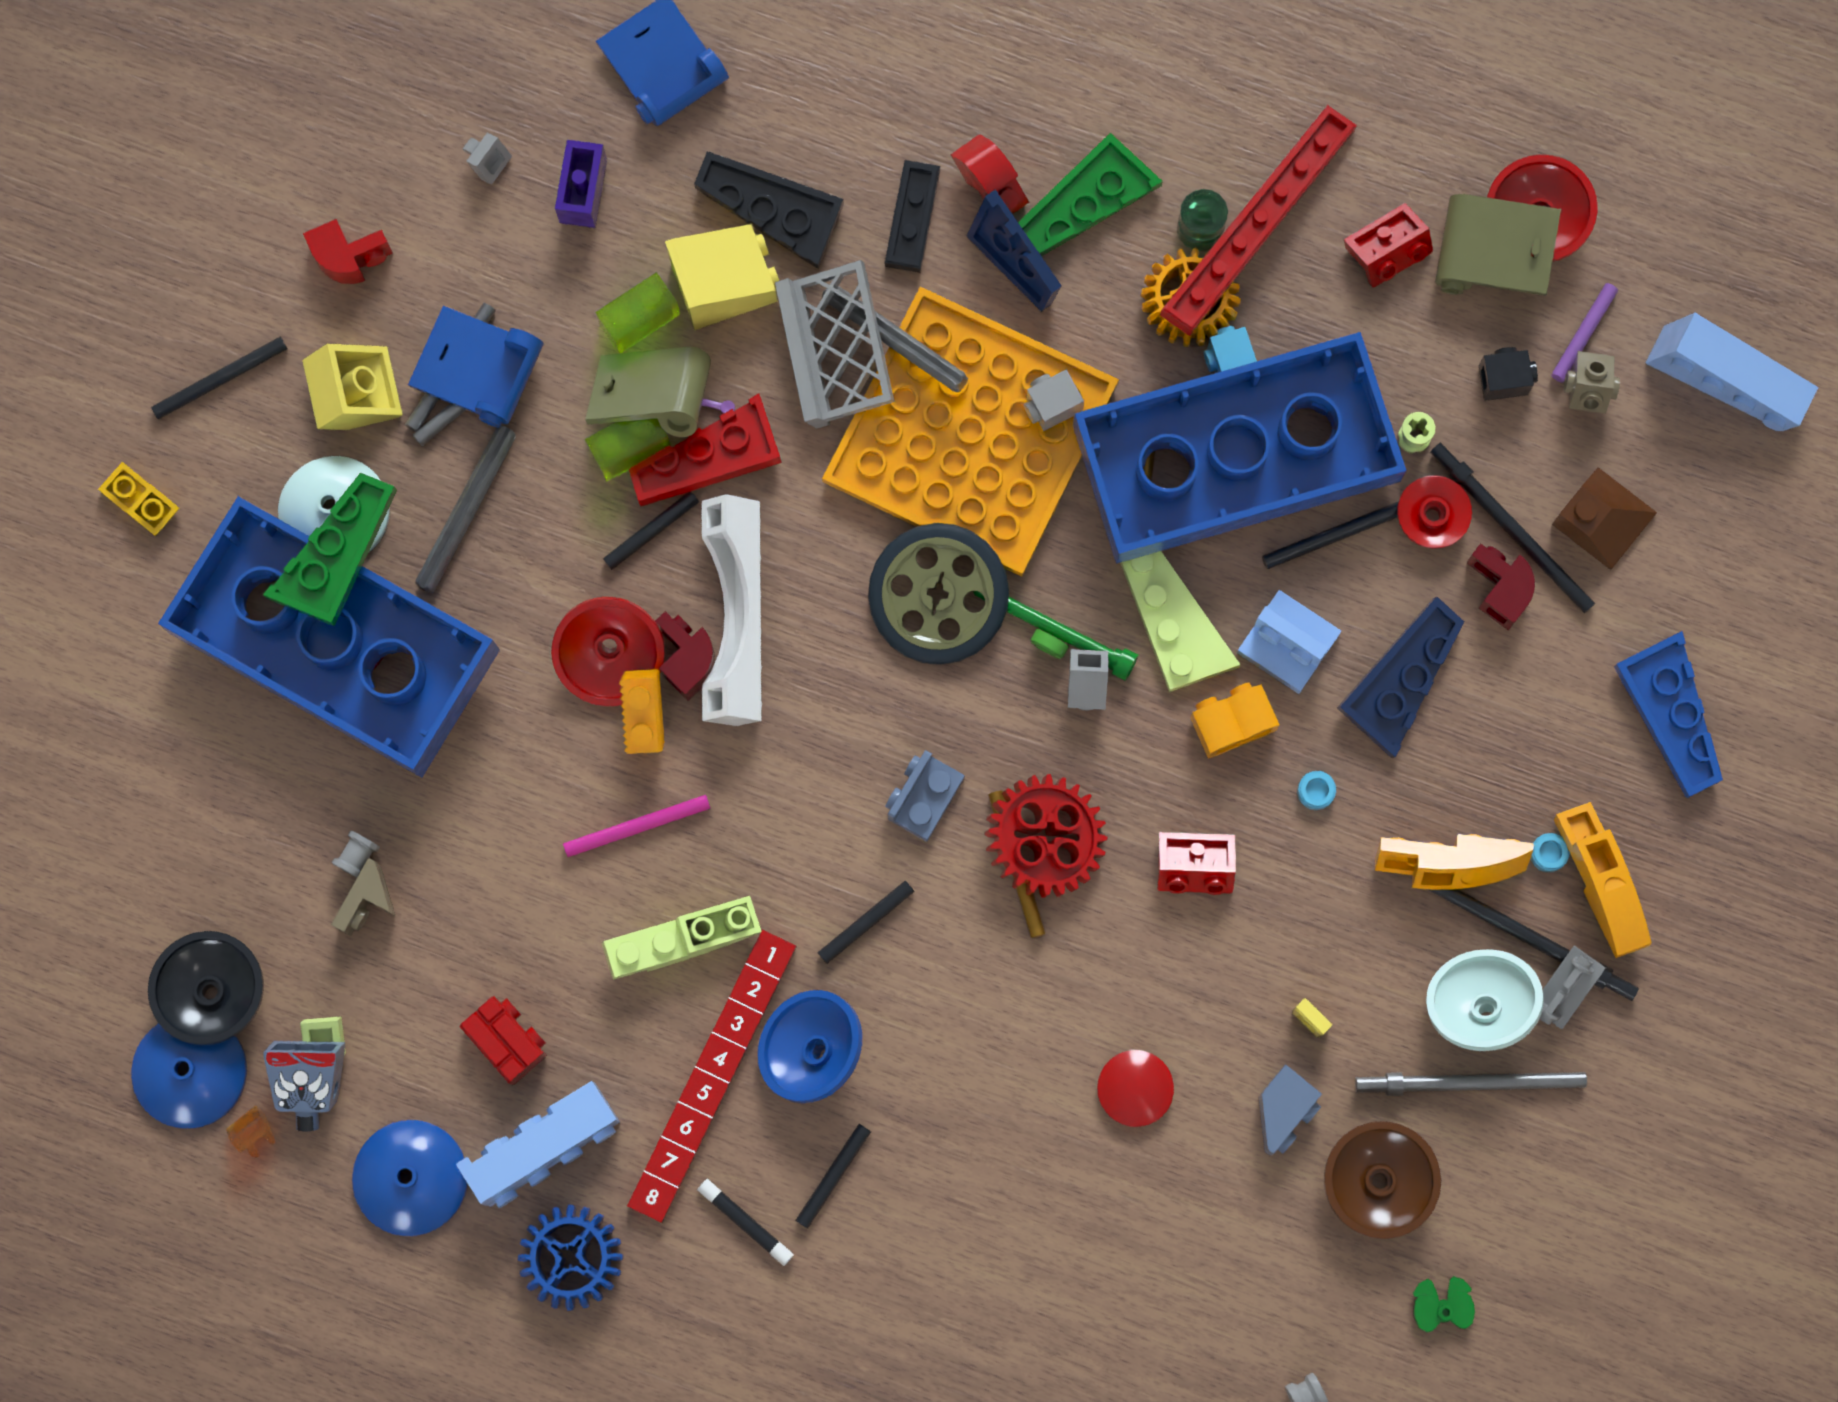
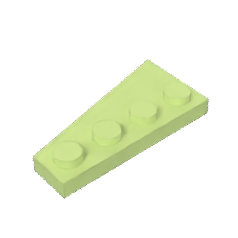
M1161 551L1121 562L1169 692L1240 667L1238 660Z

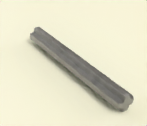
M838 286L837 290L849 297L852 296V294ZM827 289L823 291L822 297L826 293ZM834 293L828 304L842 313L848 301ZM855 305L848 318L862 326L866 320L865 311ZM875 311L883 343L952 391L960 392L968 382V378L963 371Z
M502 425L495 429L415 580L419 588L431 593L435 591L516 438L515 432Z

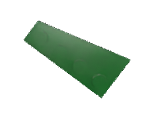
M1110 132L1018 223L1039 254L1043 256L1160 188L1163 181Z
M359 473L332 507L328 518L320 528L316 527L308 537V543L296 558L292 557L284 567V573L274 585L271 584L263 596L266 599L335 626L397 492L395 486Z

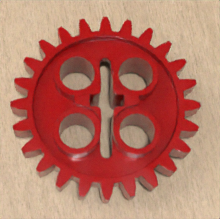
M1051 774L1044 776L1041 784L1036 775H1032L1028 778L1027 786L1022 780H1019L1014 784L1015 792L1007 788L1001 793L1005 801L997 800L993 803L992 806L999 814L993 813L987 817L986 820L995 825V827L985 831L984 835L994 838L995 842L989 845L986 851L997 852L998 857L991 864L992 866L1004 865L1005 869L1000 876L1002 879L1010 874L1015 877L1012 888L1015 889L1022 883H1025L1026 895H1031L1039 887L1041 898L1049 896L1052 888L1056 897H1060L1065 894V886L1070 892H1073L1079 888L1077 880L1083 884L1088 882L1091 878L1087 870L1095 872L1100 868L1093 858H1101L1106 854L1104 850L1097 847V844L1108 840L1107 836L1098 834L1097 831L1106 824V821L1094 819V815L1099 812L1100 807L1089 808L1087 806L1092 795L1087 794L1080 798L1077 795L1080 787L1078 783L1068 790L1066 789L1065 777H1062L1053 785ZM1022 808H1027L1033 812L1035 816V823L1033 825L1027 824L1022 819ZM1059 810L1067 812L1071 817L1070 827H1066L1059 822ZM1045 829V833L1047 836H1065L1067 834L1076 835L1078 837V841L1064 837H1056L1047 843V838L1045 836H1027L1025 838L1016 837L1014 835V831L1028 835H1036ZM1021 845L1029 846L1033 850L1035 856L1033 862L1023 859L1020 852ZM1059 847L1065 848L1070 853V864H1064L1059 860L1057 855Z

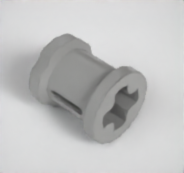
M350 830L348 834L349 842L340 857L333 859L332 864L357 878L367 859L373 852H378L380 846Z

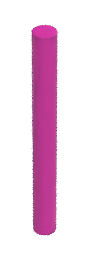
M705 794L565 842L563 846L567 857H571L711 809Z

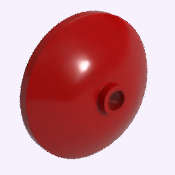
M1553 155L1527 156L1509 164L1495 178L1487 195V198L1561 209L1552 262L1564 259L1580 249L1591 235L1597 219V196L1589 178L1573 163Z
M597 597L576 605L561 619L554 633L551 656L558 678L576 697L595 705L619 706L622 704L620 699L622 695L620 692L621 685L619 682L625 671L659 670L664 663L665 647L658 625L643 608L633 602L617 597ZM606 639H612L616 642L617 646L609 649L604 646L603 642Z

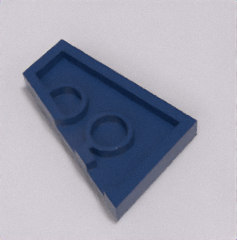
M993 190L985 196L966 237L1043 312L1052 305L1062 285L997 191Z

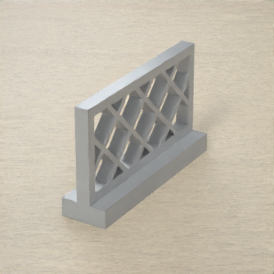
M859 260L795 281L787 278L775 282L804 422L818 429L830 425L832 420L895 402L865 263ZM856 273L859 284L851 297L837 290L844 276ZM833 280L830 285L825 283L827 281ZM820 284L827 288V291L816 308L808 303L805 288ZM834 293L848 301L838 320L824 312ZM860 296L862 297L863 304L858 302ZM855 305L863 309L866 315V320L859 332L844 324ZM809 309L814 311L812 316L810 315ZM821 316L835 323L825 342L815 338L814 327ZM842 328L856 335L845 355L831 347ZM868 330H869V334H870V338H871V339H869V338H867V337L865 336V335L867 334ZM862 340L871 344L874 352L866 367L852 359ZM817 344H819V345L822 346V347L820 348L819 352H818ZM828 351L843 358L832 377L823 373L821 362ZM849 362L863 370L853 389L838 382ZM875 366H877L878 374L873 372ZM872 375L880 380L883 395L867 399L859 393L869 376ZM824 378L829 380L827 386H825ZM837 385L849 392L850 395L842 407L831 410L828 398ZM856 398H859V399L863 400V401L854 403L855 400H856Z

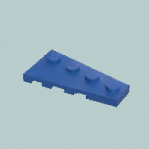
M1683 631L1617 663L1614 668L1687 799L1719 783L1723 778L1711 734L1706 727L1703 716L1705 713L1701 698L1698 697L1693 679L1695 677L1691 661L1689 662L1684 646L1686 642Z

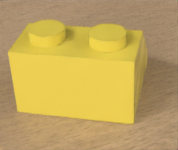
M326 344L302 360L317 429L350 430L402 416L387 346Z

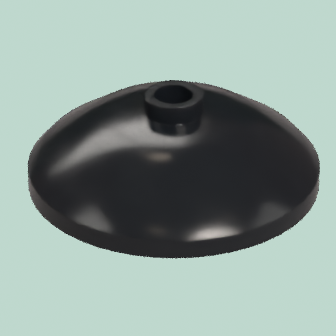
M215 931L191 933L173 942L156 960L148 981L149 1005L157 1022L176 1039L193 1045H214L227 1041L241 1033L256 1016L264 994L263 973L252 951L235 937ZM211 987L217 988V995L213 999H206V991Z

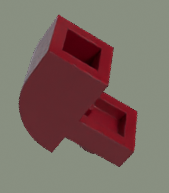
M1480 543L1466 564L1496 586L1478 609L1509 631L1532 600L1535 590L1534 574L1529 563L1521 555L1510 566L1505 562L1506 557L1498 549L1492 546L1486 548Z
M665 611L655 622L661 633L678 650L659 670L662 676L689 701L702 688L703 682L714 666V648L708 633L703 627L691 637L689 634L693 630L679 615L672 618Z

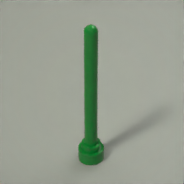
M973 591L976 597L985 601V597L981 592ZM1011 597L1008 598L1007 613L1080 650L1108 651V669L1112 670V675L1124 681L1127 680L1139 657L1137 653L1127 648L1123 651L1116 648L1114 651Z

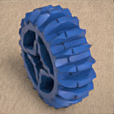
M574 1205L567 1206L566 1217L562 1216L559 1207L552 1208L554 1221L550 1222L546 1215L541 1214L538 1216L539 1222L544 1226L541 1230L533 1225L528 1226L527 1230L529 1233L536 1237L533 1242L527 1239H522L520 1245L523 1247L531 1248L530 1255H518V1261L530 1262V1267L521 1270L520 1275L521 1277L534 1276L535 1279L526 1286L529 1291H533L539 1286L543 1288L537 1297V1300L540 1302H544L550 1294L553 1295L551 1300L552 1308L558 1309L562 1298H566L565 1306L568 1311L574 1310L575 1298H579L582 1308H588L590 1306L588 1294L591 1293L597 1301L603 1300L604 1297L598 1289L600 1285L608 1290H613L614 1284L606 1279L608 1273L613 1276L621 1275V1270L611 1267V1261L623 1260V1254L611 1253V1248L621 1245V1239L613 1238L608 1241L606 1236L611 1234L615 1227L609 1224L600 1229L599 1226L604 1219V1216L600 1213L594 1216L591 1222L588 1221L590 1216V1208L583 1207L579 1217H576ZM578 1225L585 1227L580 1235H577L572 1242L567 1244L561 1243L551 1236L554 1231L564 1226ZM593 1236L596 1237L601 1248L602 1259L599 1271L590 1264L586 1257V1251ZM543 1245L555 1257V1265L548 1280L542 1271L540 1263ZM556 1246L568 1251H572V1247H577L576 1258L580 1260L579 1263L586 1267V1270L581 1266H574L572 1264L569 1265V1269L564 1268L566 1258L562 1255V1252L556 1249ZM575 1271L592 1280L586 1286L576 1290L566 1291L557 1288L562 1280H565L570 1273Z

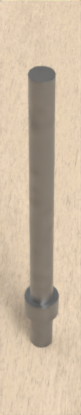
M1402 1072L1386 1073L1385 1077H1355L1356 1093L1386 1092L1387 1096H1402L1403 1092L1586 1088L1587 1086L1585 1072L1403 1076Z

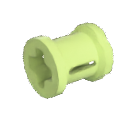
M1424 412L1409 414L1398 432L1399 445L1402 449L1409 453L1423 452L1435 434L1436 426L1434 420ZM1417 428L1423 431L1422 434H1419L1416 438L1410 435L1411 431H1415Z

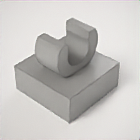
M488 132L481 142L470 138L463 147V151L470 154L466 162L481 180L491 185L512 157L502 142Z

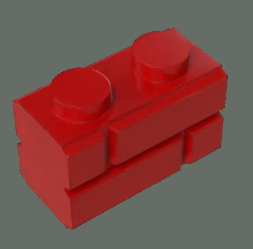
M493 996L463 1021L459 1027L502 1077L513 1086L546 1058L547 1054L541 1049L546 1042L532 1026L525 1030L516 1019L521 1016V1013L507 998L500 1002L498 998Z

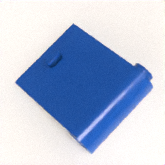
M656 0L596 40V44L639 103L635 108L647 125L652 122L658 127L729 79V75L720 59L710 48H705L672 0Z
M443 305L408 386L480 415V421L499 428L501 423H510L544 343L536 336L523 330L510 328L508 332Z

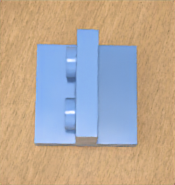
M1278 590L1268 607L1265 606L1257 618L1254 627L1238 649L1237 654L1300 694L1340 635L1341 630Z

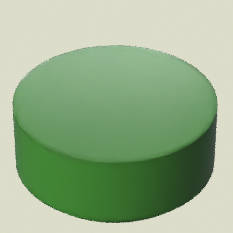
M1036 629L1030 639L1032 645L1057 659L1063 658L1069 648L1061 640L1040 629Z

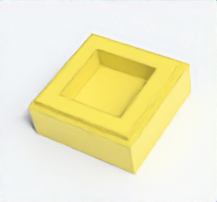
M1306 998L1292 1010V1014L1316 1037L1320 1038L1332 1026Z

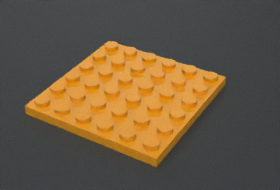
M920 286L899 328L963 371L968 378V382L960 392H954L889 347L885 354V360L895 402L854 415L822 477V482L916 527L932 523L954 524L968 529L984 539L999 556L1004 569L1022 577L1082 458L1073 428L1074 416L1043 431L1039 422L1033 424L1025 411L1024 403L1027 402V389L1031 388L1030 383L1045 374H1049L1052 377L1067 369L1084 400L1083 411L1108 404L1119 383V379ZM873 377L864 395L867 399L883 395L880 380Z

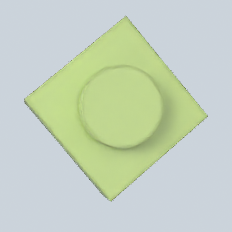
M341 1017L304 1019L300 1023L303 1042H344Z

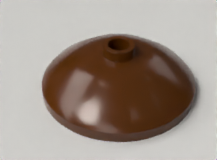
M1377 1121L1360 1125L1347 1132L1338 1140L1331 1150L1325 1165L1324 1187L1333 1212L1347 1227L1370 1238L1390 1239L1416 1230L1429 1218L1439 1199L1441 1172L1433 1150L1419 1134L1397 1123ZM1376 1174H1381L1386 1179V1185L1382 1189H1378L1373 1185L1372 1180Z

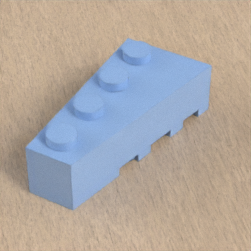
M590 1081L546 1109L548 1114L541 1118L540 1115H537L518 1125L513 1131L515 1136L508 1139L505 1136L487 1144L481 1152L483 1157L471 1163L468 1157L456 1163V1166L480 1204L490 1207L496 1204L498 1208L507 1205L518 1197L517 1189L528 1182L531 1187L539 1184L551 1175L548 1170L560 1161L564 1166L571 1163L583 1154L581 1147L592 1140L599 1144L616 1132L613 1126L620 1123L596 1083Z

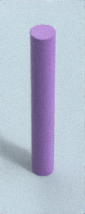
M1605 283L1552 372L1551 376L1555 380L1564 382L1567 370L1571 371L1577 352L1583 351L1618 292L1614 285Z

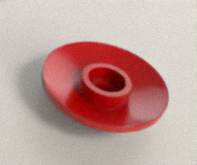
M1431 475L1419 478L1406 487L1398 502L1397 517L1402 531L1411 541L1425 548L1440 549L1455 544L1465 535L1472 520V505L1467 493L1458 483L1447 477ZM1428 510L1437 511L1439 519L1437 521L1429 520L1426 512Z

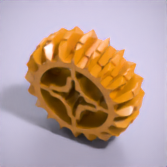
M1197 248L1192 249L1191 257H1186L1183 249H1179L1177 251V260H1174L1169 254L1164 255V266L1156 262L1152 265L1154 275L1147 274L1145 276L1144 283L1148 287L1141 290V297L1147 300L1142 303V311L1151 313L1147 317V323L1149 325L1160 323L1156 334L1161 336L1166 331H1169L1168 341L1171 344L1176 341L1177 336L1183 337L1182 343L1184 347L1189 346L1191 338H1195L1196 343L1201 347L1204 345L1205 335L1210 339V337L1218 334L1219 329L1230 326L1227 320L1234 321L1236 319L1237 312L1233 308L1239 307L1241 301L1235 295L1239 292L1240 286L1238 283L1233 282L1220 298L1218 310L1209 318L1202 320L1190 336L1160 316L1162 308L1178 290L1175 289L1170 291L1169 295L1161 296L1163 286L1177 275H1180L1179 285L1181 286L1203 259L1198 257L1199 251Z

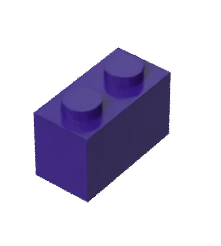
M575 140L566 141L555 204L559 223L596 228L607 165V156L603 144Z

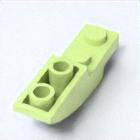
M747 896L679 916L676 920L605 940L602 946L612 978L615 980L645 970L649 972L744 940L762 931L751 897Z

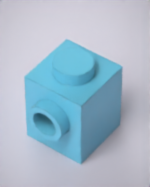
M1227 326L1219 329L1217 335L1210 337L1208 350L1204 351V358L1209 372L1215 371L1218 373L1257 361L1245 327L1235 329L1234 326Z

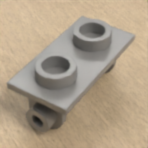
M1574 945L1542 990L1543 1010L1539 1019L1548 1025L1552 1022L1562 1030L1606 967Z

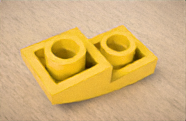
M124 462L120 463L98 489L155 537L180 509Z

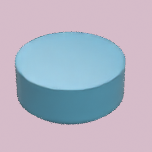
M1312 771L1307 773L1299 782L1297 795L1305 807L1311 810H1321L1329 806L1336 795V785L1332 777L1327 773Z
M1546 833L1539 836L1533 842V853L1530 859L1537 869L1543 872H1555L1567 863L1570 852L1561 836L1554 833Z

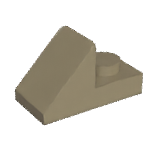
M370 858L364 864L331 924L349 936L352 935L354 930L359 931L365 924L369 916V910L366 909L369 903L395 916L382 868Z

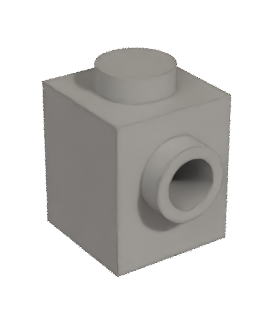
M1067 369L1052 377L1049 374L1042 375L1030 383L1031 388L1027 389V402L1024 403L1025 411L1033 424L1039 422L1043 431L1073 417L1075 413L1083 411L1084 400Z
M1071 649L1068 708H1079L1085 711L1093 709L1105 710L1108 682V651Z

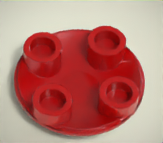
M1129 1050L1117 1054L1106 1063L1098 1079L1097 1091L1103 1109L1113 1120L1135 1128L1150 1125L1167 1112L1174 1096V1082L1170 1070L1160 1058L1146 1051Z

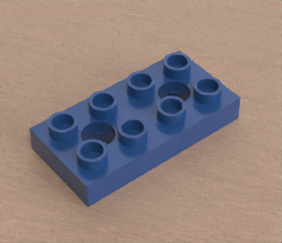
M1361 332L1075 413L1073 420L1075 435L1116 564L1399 483L1407 471ZM1310 408L1319 414L1325 415L1332 426L1328 441L1318 447H1308L1296 442L1287 430L1288 420L1294 411ZM1171 449L1186 458L1191 470H1189V475L1181 486L1162 488L1147 478L1143 466L1145 467V462L1153 451Z
M238 496L158 624L172 636L423 778L499 653L500 648L493 639L363 566L335 626L286 606L272 619L266 621L249 619V614L246 611V602L251 591L261 583L277 581L284 573L283 569L292 557L296 558L308 543L309 536ZM398 652H404L413 656L412 661L415 665V673L411 682L403 690L392 694H383L374 690L375 685L372 681V672L382 657Z

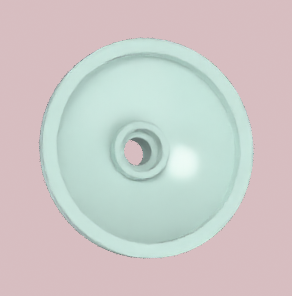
M328 456L313 460L299 468L285 484L279 499L278 519L310 536L316 527L320 528L331 514L330 510L323 508L324 502L328 499H334L336 504L359 473L378 480L380 479L368 466L348 457ZM390 507L370 551L379 543L386 531Z
M1474 950L1452 958L1436 972L1427 990L1426 1003L1433 1026L1446 1040L1469 1050L1492 1051L1511 1046L1532 1031L1543 1010V991L1537 974L1526 962L1517 956L1498 950ZM1484 1012H1491V1013H1493V1014L1488 1015V1016H1483V1015H1481V1014H1483Z

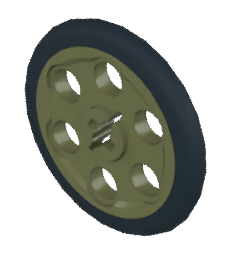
M942 523L917 526L900 534L888 544L875 562L869 580L868 591L871 616L879 633L888 644L905 657L921 663L939 665L962 661L978 653L990 643L1002 626L1008 609L1009 598L1006 571L999 556L984 539L968 529L954 524ZM928 547L933 548L938 555L936 565L930 569L920 567L917 562V555L920 550ZM959 556H969L974 562V570L969 576L959 577L953 569L954 561ZM944 572L942 580L943 590L949 592V596L947 599L940 600L936 607V613L933 615L935 604H933L934 598L928 595L930 588L936 589L938 583H940L941 574ZM900 575L908 576L913 583L911 592L904 597L897 596L892 590L893 580ZM972 591H979L985 597V606L977 613L969 612L964 605L966 595ZM909 611H918L923 616V626L917 632H909L903 625V617ZM946 619H955L960 625V633L953 640H945L939 633L940 624Z

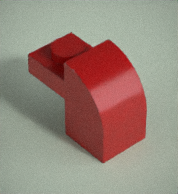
M979 134L950 154L966 183L978 190L983 200L985 196L996 190L1012 214L1029 203L1016 179L1018 174L1014 167L990 139Z
M337 219L303 233L308 247L323 273L332 280L343 284L364 282L365 278L360 268L364 266H377L383 263L387 256L393 254L382 229L351 243H348Z

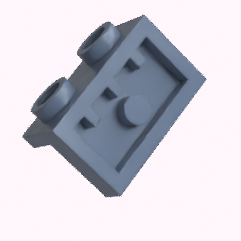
M925 750L921 758L916 755L912 758L904 775L909 777L902 790L897 787L894 789L885 807L890 809L888 813L889 821L928 842L965 779V775L933 758L932 753Z

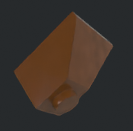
M1598 467L1560 512L1552 525L1611 570L1657 512Z

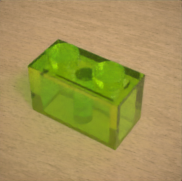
M656 272L596 311L595 314L600 327L620 354L679 316L680 310L677 300Z
M658 418L615 422L584 439L606 482L670 445L668 435L661 427Z

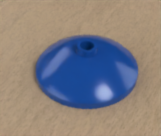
M823 990L801 992L783 1002L766 1022L758 1045L759 1069L768 1087L784 1099L797 1103H811L822 1100L842 1087L856 1068L862 1049V1028L855 1010L843 998ZM823 1050H825L823 1056L820 1058V1053Z
M160 1024L154 1026L141 1040L134 1054L131 1069L133 1089L145 1111L163 1124L182 1129L204 1127L225 1116L239 1100L247 1076L245 1053L236 1036L214 1045H193L176 1039L165 1031ZM183 1062H187L189 1072L184 1076H180L177 1071L178 1066Z
M398 1121L379 1129L362 1146L353 1167V1192L359 1208L375 1226L395 1235L418 1236L440 1228L458 1211L467 1191L468 1183L456 1166V1163L465 1158L460 1146L446 1131L424 1121ZM409 1169L412 1172V1180L407 1184H403L400 1181V1173L403 1170Z

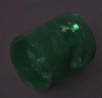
M1200 189L1191 192L1185 197L1181 204L1177 225L1179 239L1185 246L1191 249L1197 248L1198 251L1208 250L1222 236L1227 221L1228 208L1226 201L1220 194L1213 190Z

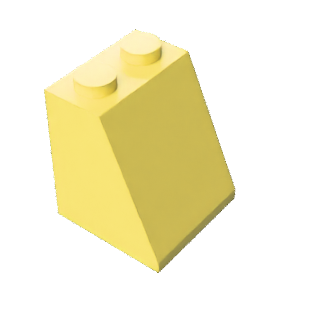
M751 224L665 241L670 263L694 330L777 302L775 282L779 281L774 267L767 268L763 257L769 255L762 234L755 236Z

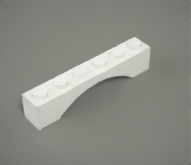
M728 494L702 501V539L711 553L719 574L725 612L724 631L719 654L711 672L702 684V721L740 726L761 721L760 501Z

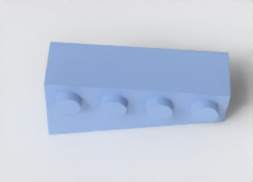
M1697 313L1665 325L1645 364L1761 420L1765 426L1775 431H1785L1800 426L1818 389L1814 384Z

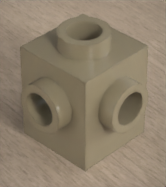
M1582 351L1577 352L1572 371L1567 370L1564 380V392L1569 393V409L1606 414L1610 399H1617L1620 387V378L1614 377L1615 356Z

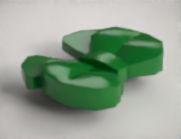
M1455 1276L1450 1278L1447 1300H1439L1432 1280L1426 1279L1418 1283L1412 1294L1414 1297H1417L1414 1301L1413 1316L1419 1329L1431 1332L1441 1322L1449 1321L1459 1329H1467L1473 1324L1475 1306L1472 1297L1468 1294L1472 1288L1464 1279Z

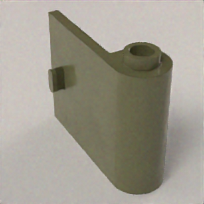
M1467 194L1450 196L1435 283L1441 286L1442 292L1453 295L1463 294L1464 290L1471 289L1472 284L1546 296L1561 209Z
M697 347L601 355L585 418L587 425L658 418L661 427L667 433L677 437L692 435L697 429L711 365L709 355Z

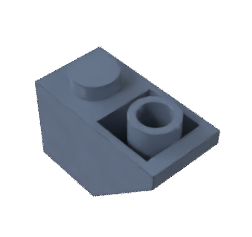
M1287 1065L1281 1068L1258 1097L1264 1151L1270 1156L1277 1150L1284 1154L1297 1138V1135L1292 1131L1302 1120L1308 1124L1321 1108L1316 1101L1322 1094Z

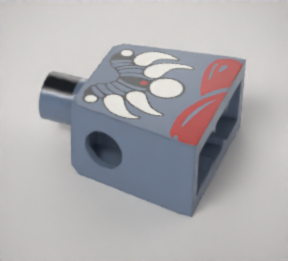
M273 1041L263 1053L274 1107L279 1112H295L296 1130L302 1132L315 1131L319 1129V1112H329L338 1100L345 1042Z

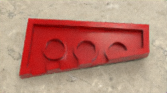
M758 393L748 399L749 403L735 411L731 409L720 415V420L702 430L701 428L696 429L692 435L675 446L669 445L629 468L628 470L640 507L782 463L760 394Z

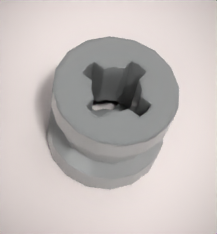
M1314 1373L1306 1375L1304 1381L1299 1384L1290 1383L1285 1386L1291 1402H1328L1324 1390Z

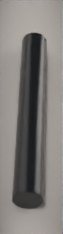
M691 491L686 493L606 555L603 560L607 566L613 570L699 503L696 496Z
M906 880L903 881L817 953L828 964L915 891Z
M861 1124L857 1125L795 1221L807 1229L809 1228L870 1135L871 1131Z

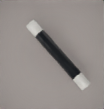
M706 1179L697 1189L783 1266L794 1256L790 1250L710 1180Z

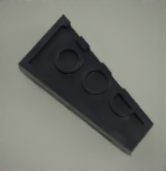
M709 151L705 155L694 183L695 189L819 269L843 208L844 199Z

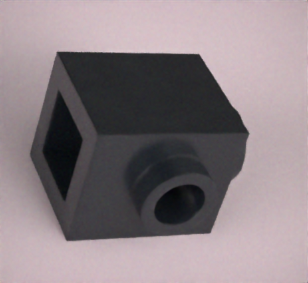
M1505 347L1496 350L1495 354L1483 356L1478 367L1484 401L1528 396L1534 383L1538 381L1537 366L1535 361H1530L1528 350L1517 351L1516 347Z

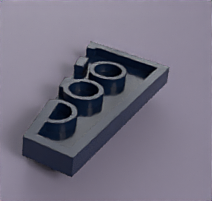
M1434 597L1337 707L1341 713L1391 758L1397 756L1401 748L1400 744L1407 731L1411 728L1424 697L1428 695L1441 664L1444 663L1465 622L1438 597Z

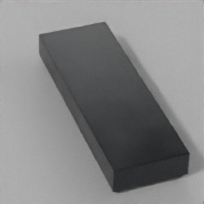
M904 160L885 257V267L921 273L940 175V166Z

